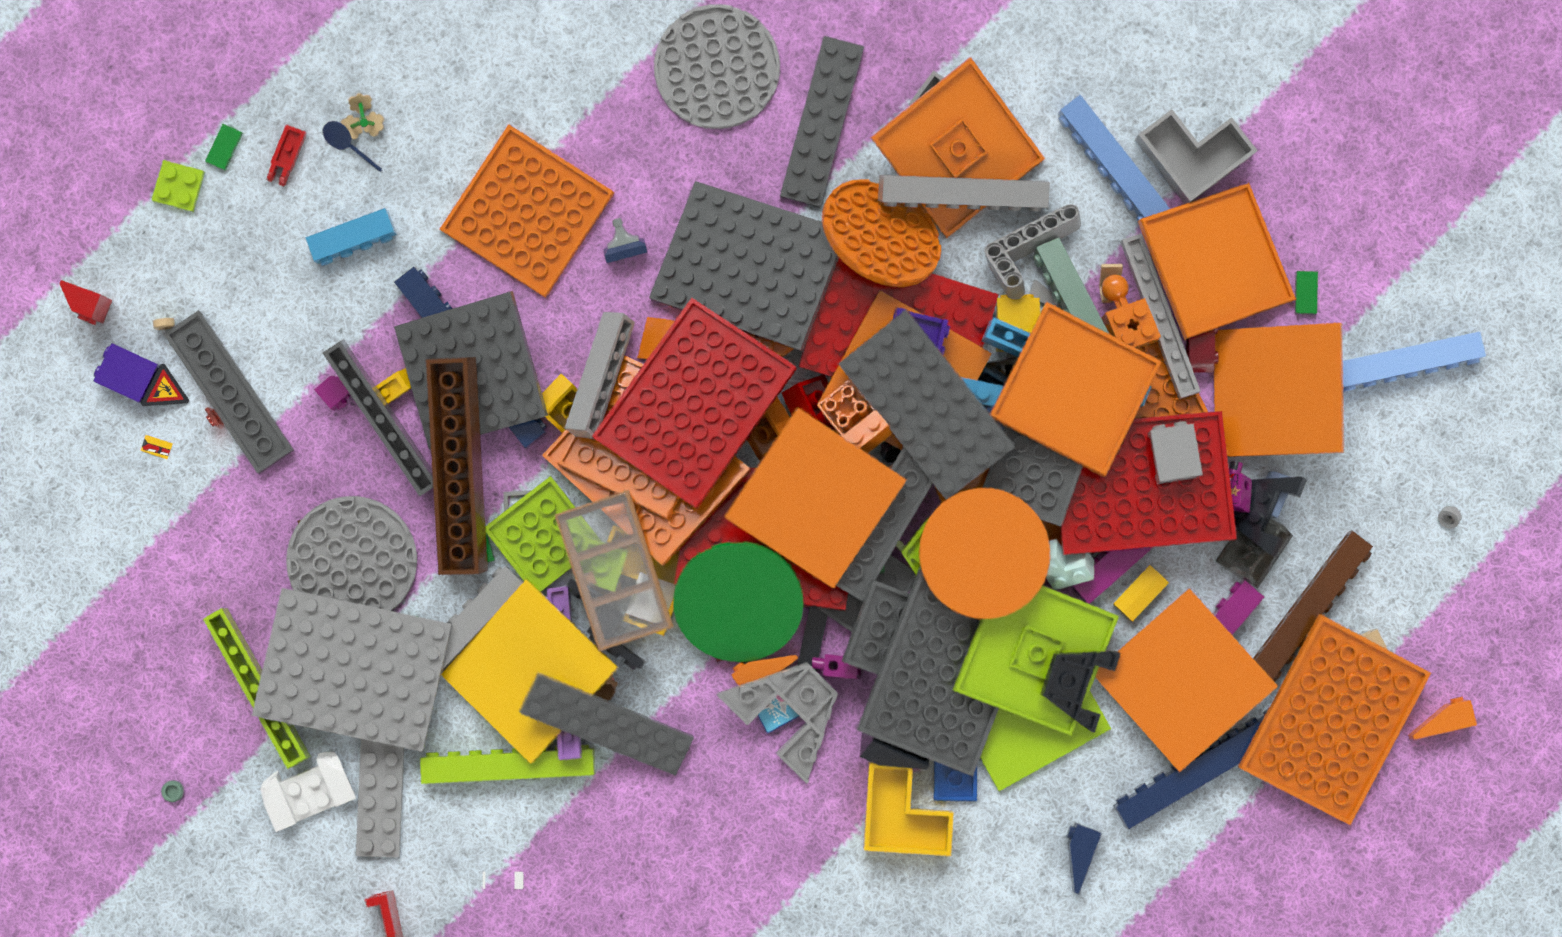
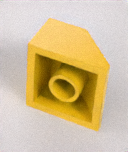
M562 374L542 393L548 416L545 417L561 433L566 430V422L578 390Z

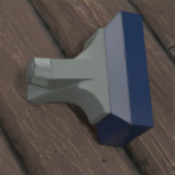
M616 218L612 221L615 233L613 239L604 249L606 263L648 252L644 238H638V236L628 233L623 226L621 218Z

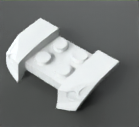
M335 752L318 753L316 759L318 766L282 781L279 772L276 771L262 783L261 793L264 806L276 832L333 806L337 807L356 799Z

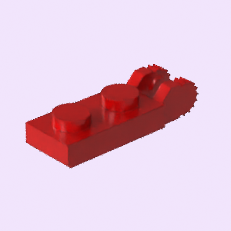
M287 124L285 125L270 162L271 166L267 174V181L272 182L274 180L277 169L280 167L283 169V172L279 179V185L283 187L286 185L307 132Z

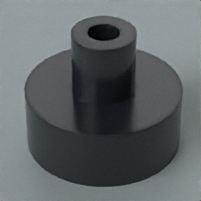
M885 441L880 446L881 457L888 463L895 462L901 450Z

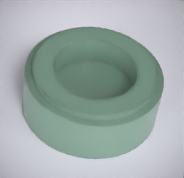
M176 780L166 782L161 790L162 797L168 802L179 801L184 795L183 785Z

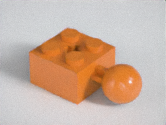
M1117 274L1105 278L1101 286L1102 294L1107 300L1114 302L1116 309L1106 312L1101 317L1109 334L1137 349L1156 343L1161 338V335L1146 299L1143 298L1128 304L1126 299L1129 291L1127 280ZM1129 324L1132 325L1134 330L1132 328L1129 329L1127 326Z

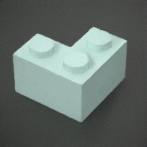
M1058 540L1049 541L1050 563L1046 579L1054 590L1094 579V559L1090 553L1063 555L1062 546Z

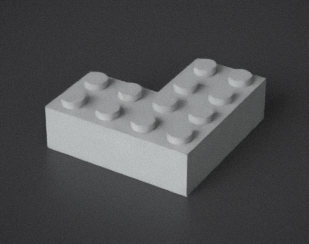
M1172 109L1139 133L1135 139L1184 204L1194 201L1258 151L1232 117L1201 141L1197 142Z

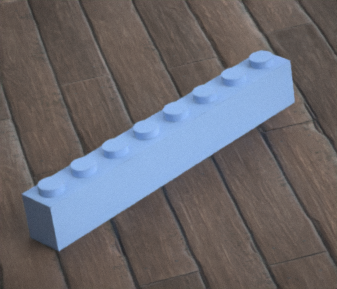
M1475 332L1343 361V392L1355 390V386L1363 384L1364 388L1377 385L1376 381L1383 379L1384 383L1397 381V376L1404 375L1405 379L1418 376L1417 372L1425 371L1426 374L1439 371V367L1446 366V370L1458 368L1459 363L1466 362L1467 365L1480 363L1479 359L1486 356L1481 333Z

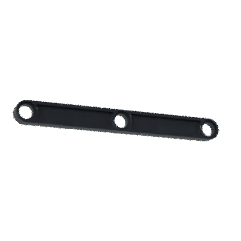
M813 606L809 608L797 665L807 662L812 667L813 657L819 658L828 615Z

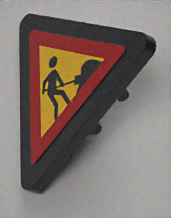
M163 363L160 364L141 401V405L154 406L188 403V397L167 366Z

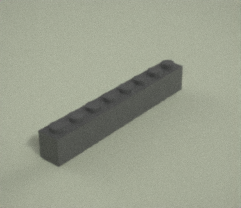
M341 340L322 352L418 495L421 496L432 489V468L346 341Z

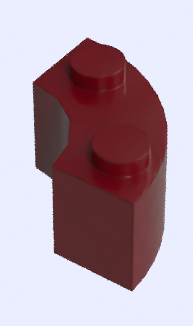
M1218 328L1186 339V353L1194 373L1214 372V364H1218L1219 360L1218 351H1215V334L1218 333Z

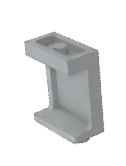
M1183 421L1174 423V427L1166 428L1165 425L1152 427L1153 430H1150L1147 434L1148 438L1151 439L1157 472L1155 475L1156 484L1199 478L1203 475L1193 424L1187 425V422Z

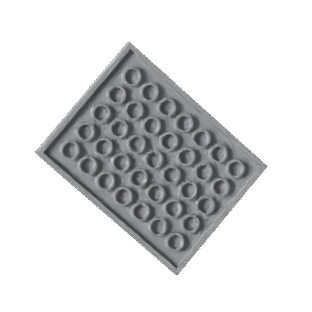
M282 588L252 716L423 752L452 624Z

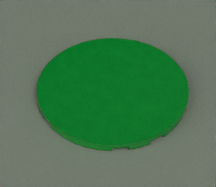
M726 542L714 545L712 548L698 553L685 565L675 585L673 608L680 630L700 651L725 661L748 662L773 654L792 638L802 618L803 592L800 581L791 569V566L774 551L749 542Z

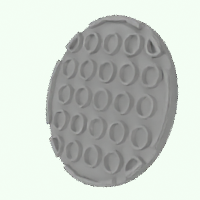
M711 4L689 10L669 25L662 35L655 53L654 74L660 95L677 116L698 127L727 129L739 126L753 119L770 102L779 81L780 60L772 35L759 19L747 11L730 5Z
M344 496L318 505L303 517L290 538L286 566L294 591L392 611L403 601L412 586L417 567V552L409 528L391 508L370 498Z

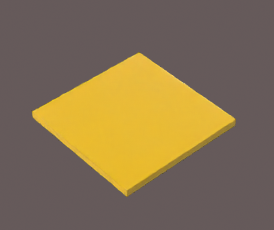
M525 580L444 670L441 676L531 764L562 731L519 712L537 672L594 695L619 667L602 651H599L598 647L529 580Z

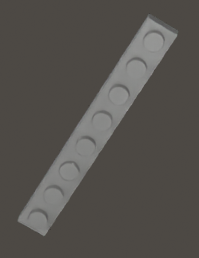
M1142 233L1121 240L1120 243L1141 299H1146L1161 335L1157 342L1178 399L1200 393L1199 385Z

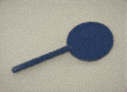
M329 121L324 125L323 136L330 146L338 150H345L350 147L376 170L382 171L381 167L351 144L352 137L346 126L337 121Z

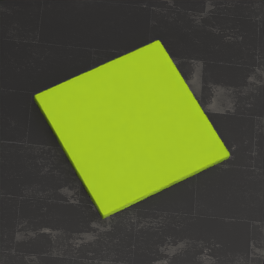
M1042 585L1035 597L1021 609L999 618L980 619L952 690L1072 736L1077 721L1040 695L1053 654L1106 651L1119 616ZM1094 666L1081 708L1085 704L1099 666Z
M1089 691L1083 709L1101 714L1095 733L1077 722L1072 736L998 709L980 756L998 791L1005 789L1111 729L1091 691Z

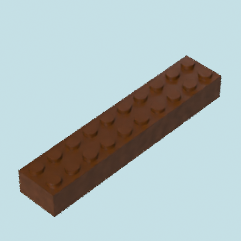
M476 357L427 359L426 372L438 575L481 574L488 571Z

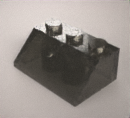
M1272 519L1269 520L1265 533L1283 539L1275 558L1240 530L1236 529L1237 539L1228 541L1216 562L1241 580H1246L1250 585L1258 589L1293 535L1284 525Z

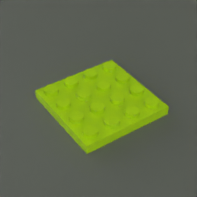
M549 476L486 525V533L523 581L529 580L542 592L572 568L555 514L576 507L553 477ZM582 515L567 520L577 553L583 551L587 537L602 541Z

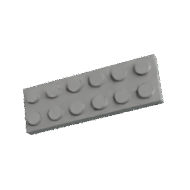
M361 739L356 856L400 857L404 771L403 747Z

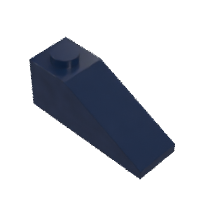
M1076 822L1074 826L1070 825L1066 838H1069L1068 852L1072 891L1079 894L1102 833Z

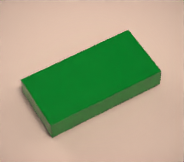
M222 124L205 162L226 171L243 132Z
M1296 271L1295 314H1317L1318 272Z

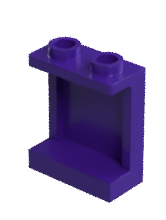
M895 308L893 319L906 309ZM909 311L944 355L945 347L942 344L943 339L947 338L950 326L947 325L948 320Z
M111 343L110 347L108 346L103 353L104 359L101 366H97L93 376L95 378L93 382L141 403L160 365Z

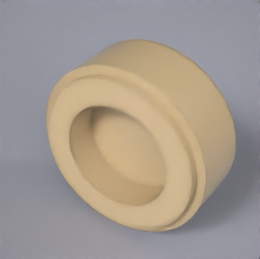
M174 318L153 320V328L155 330H166L175 326Z

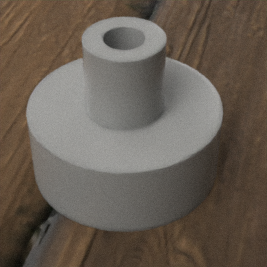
M1454 506L1442 508L1438 515V521L1446 528L1457 527L1462 519L1460 511Z

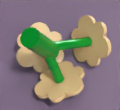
M358 93L356 96L348 99L350 110L360 114V118L348 115L340 122L349 130L352 139L358 138L359 134L363 132L362 127L371 136H377L379 131L384 129L382 124L384 122L383 115L376 114L375 112H370L369 116L364 114L366 109L372 107V98L369 95L363 96V94Z

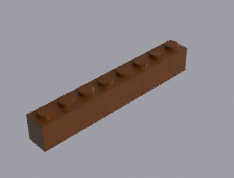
M1354 531L1347 532L1253 657L1274 682L1281 676L1282 667L1285 664L1288 665L1294 659V651L1297 647H1302L1306 635L1311 630L1318 615L1326 614L1334 605L1332 603L1336 595L1339 597L1345 591V583L1348 579L1352 580L1359 572L1357 567L1361 562L1365 563L1371 556L1370 550L1373 546Z

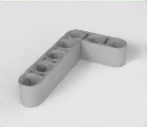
M1065 205L989 243L985 247L984 252L988 266L1009 298L1019 299L1025 294L1022 275L1014 262L1035 252L1036 247L1056 238L1061 239L1077 231L1081 227V218L1076 205Z

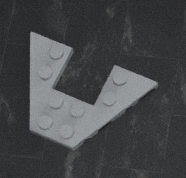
M807 662L716 694L747 726L779 695L806 723L776 754L803 781L809 782L808 778L813 763L816 761V754L821 746L825 734L824 730L828 719H830L832 706L836 701L838 693Z

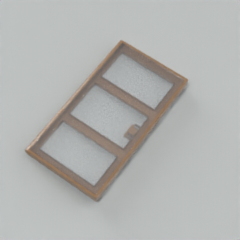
M624 490L621 493L555 514L599 651L674 627L629 490Z

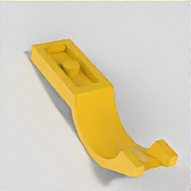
M406 368L395 372L376 385L388 404L412 389Z

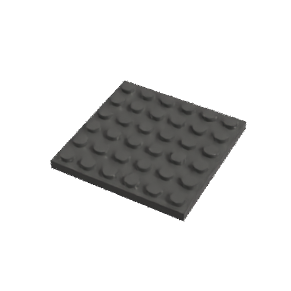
M513 291L394 326L429 449H431L426 372L427 359L476 357L480 435L548 416Z

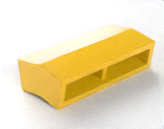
M1149 565L1113 605L1127 619L1133 622L1169 582Z

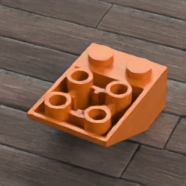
M851 379L847 380L817 404L839 434L867 454L893 434L887 422L877 410H874Z

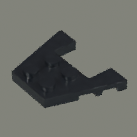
M1301 476L1251 479L1249 513L1234 511L1235 527L1275 558L1283 539L1265 533L1280 493L1300 498L1307 479Z
M1118 651L1054 653L1040 695L1083 727L1095 733L1101 714L1081 708L1094 666L1115 671L1121 653Z

